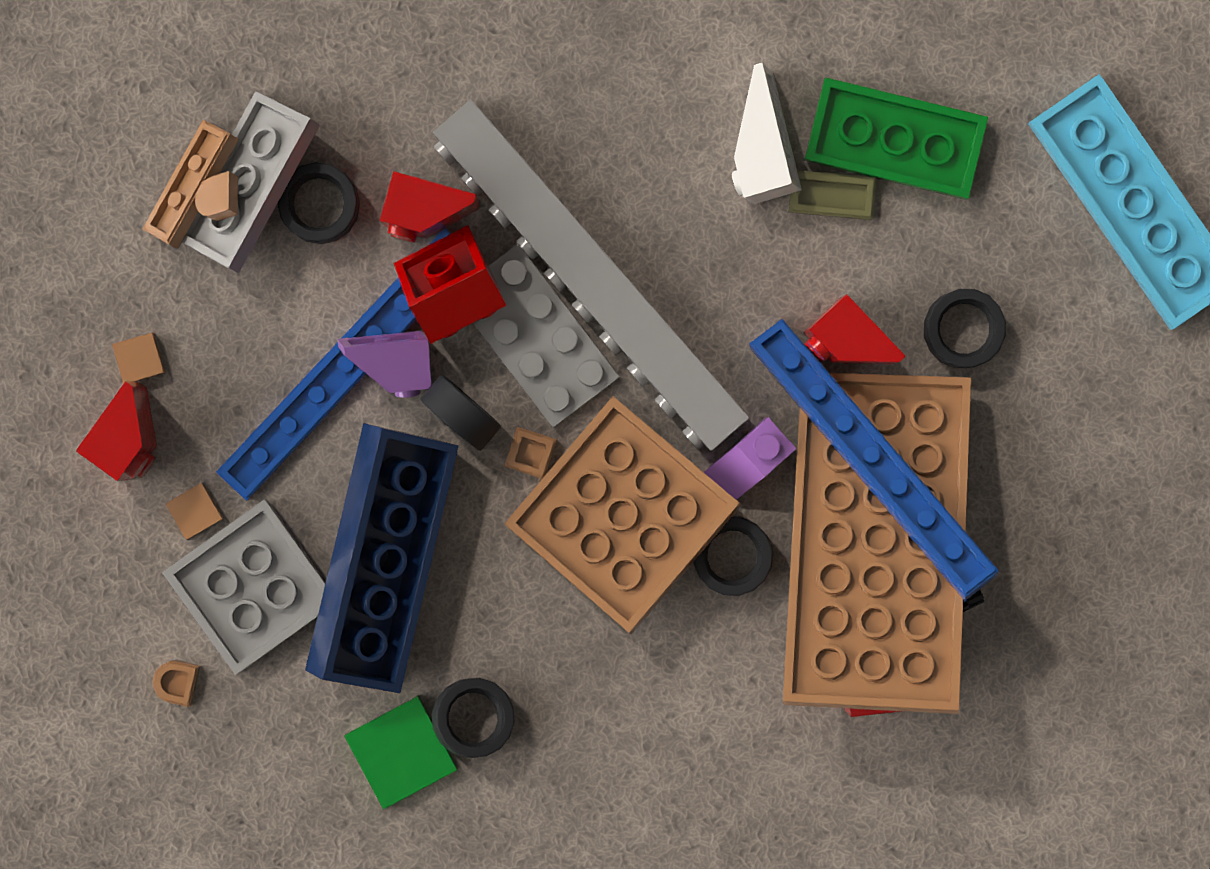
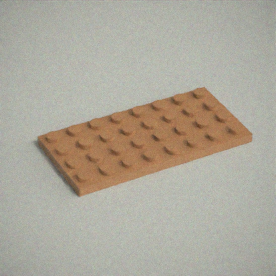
M829 373L966 532L971 378ZM800 408L783 704L959 714L963 598Z

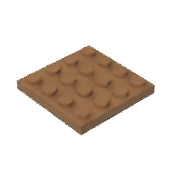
M612 396L504 524L628 633L632 634L740 508L741 504Z

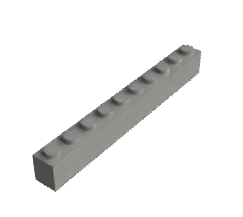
M471 99L432 132L439 141L433 146L434 149L449 166L456 160L466 172L461 177L462 181L477 197L484 192L494 205L489 209V212L504 229L511 224L522 237L516 242L529 258L534 260L539 255L549 269L544 274L557 290L561 292L567 287L577 300L571 305L588 324L591 320L595 319L604 330L599 336L600 339L614 355L622 350L632 362L627 367V370L642 387L650 382L660 395L654 400L671 419L675 414H678L685 422L687 427L682 432L697 450L705 445L709 451H712L749 419L747 414Z

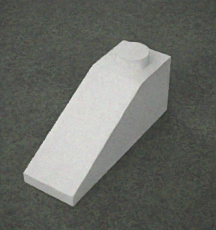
M763 63L754 65L734 155L737 170L732 172L733 183L738 195H743L746 200L753 204L802 190L772 70Z

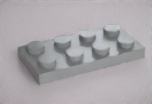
M255 91L232 133L239 140L221 173L230 171L238 176V215L214 221L198 212L182 242L239 274L320 124Z
M517 244L489 265L507 306L497 310L492 316L479 319L473 324L554 428L617 380L619 375L523 249Z

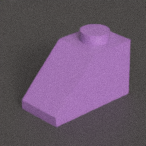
M421 331L338 339V348L344 356L389 393L395 392L396 397L420 395V390L431 387L428 338Z
M765 417L704 473L737 500L768 475L796 448L771 419Z

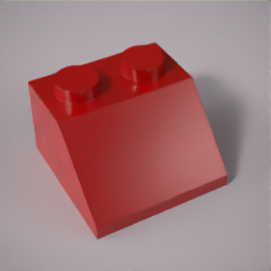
M393 171L379 221L388 228L387 233L391 234V237L415 243L417 236L427 239L477 211L480 200L474 193Z
M468 225L393 263L409 308L430 344L442 338L451 337L460 329L479 319L488 318L497 310L507 306L494 275Z
M847 294L840 297L803 332L809 339L804 345L820 362L828 359L831 363L894 364L906 357Z
M125 381L76 449L77 453L116 481L133 480L136 476L142 478L156 460V457L151 455L157 444L147 387L138 382Z

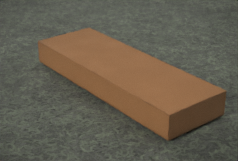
M203 120L142 229L178 249L198 214L195 205L198 188L209 177L221 173L239 139Z

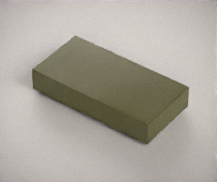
M797 170L802 190L790 194L788 213L862 220L873 219L875 177Z

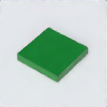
M419 695L344 735L383 810L458 769L449 751L440 744L433 730L432 719Z

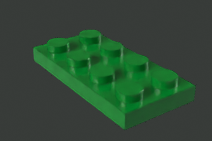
M825 77L804 161L967 200L969 199L988 117Z

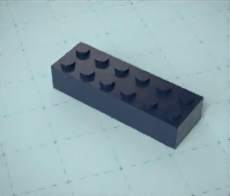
M363 423L305 671L326 681L401 693L459 445Z

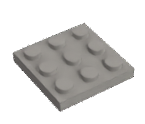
M267 499L261 501L162 572L235 675L318 617L326 583Z

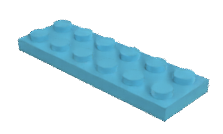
M1100 74L1027 123L1170 330L1175 329L1210 305V233Z

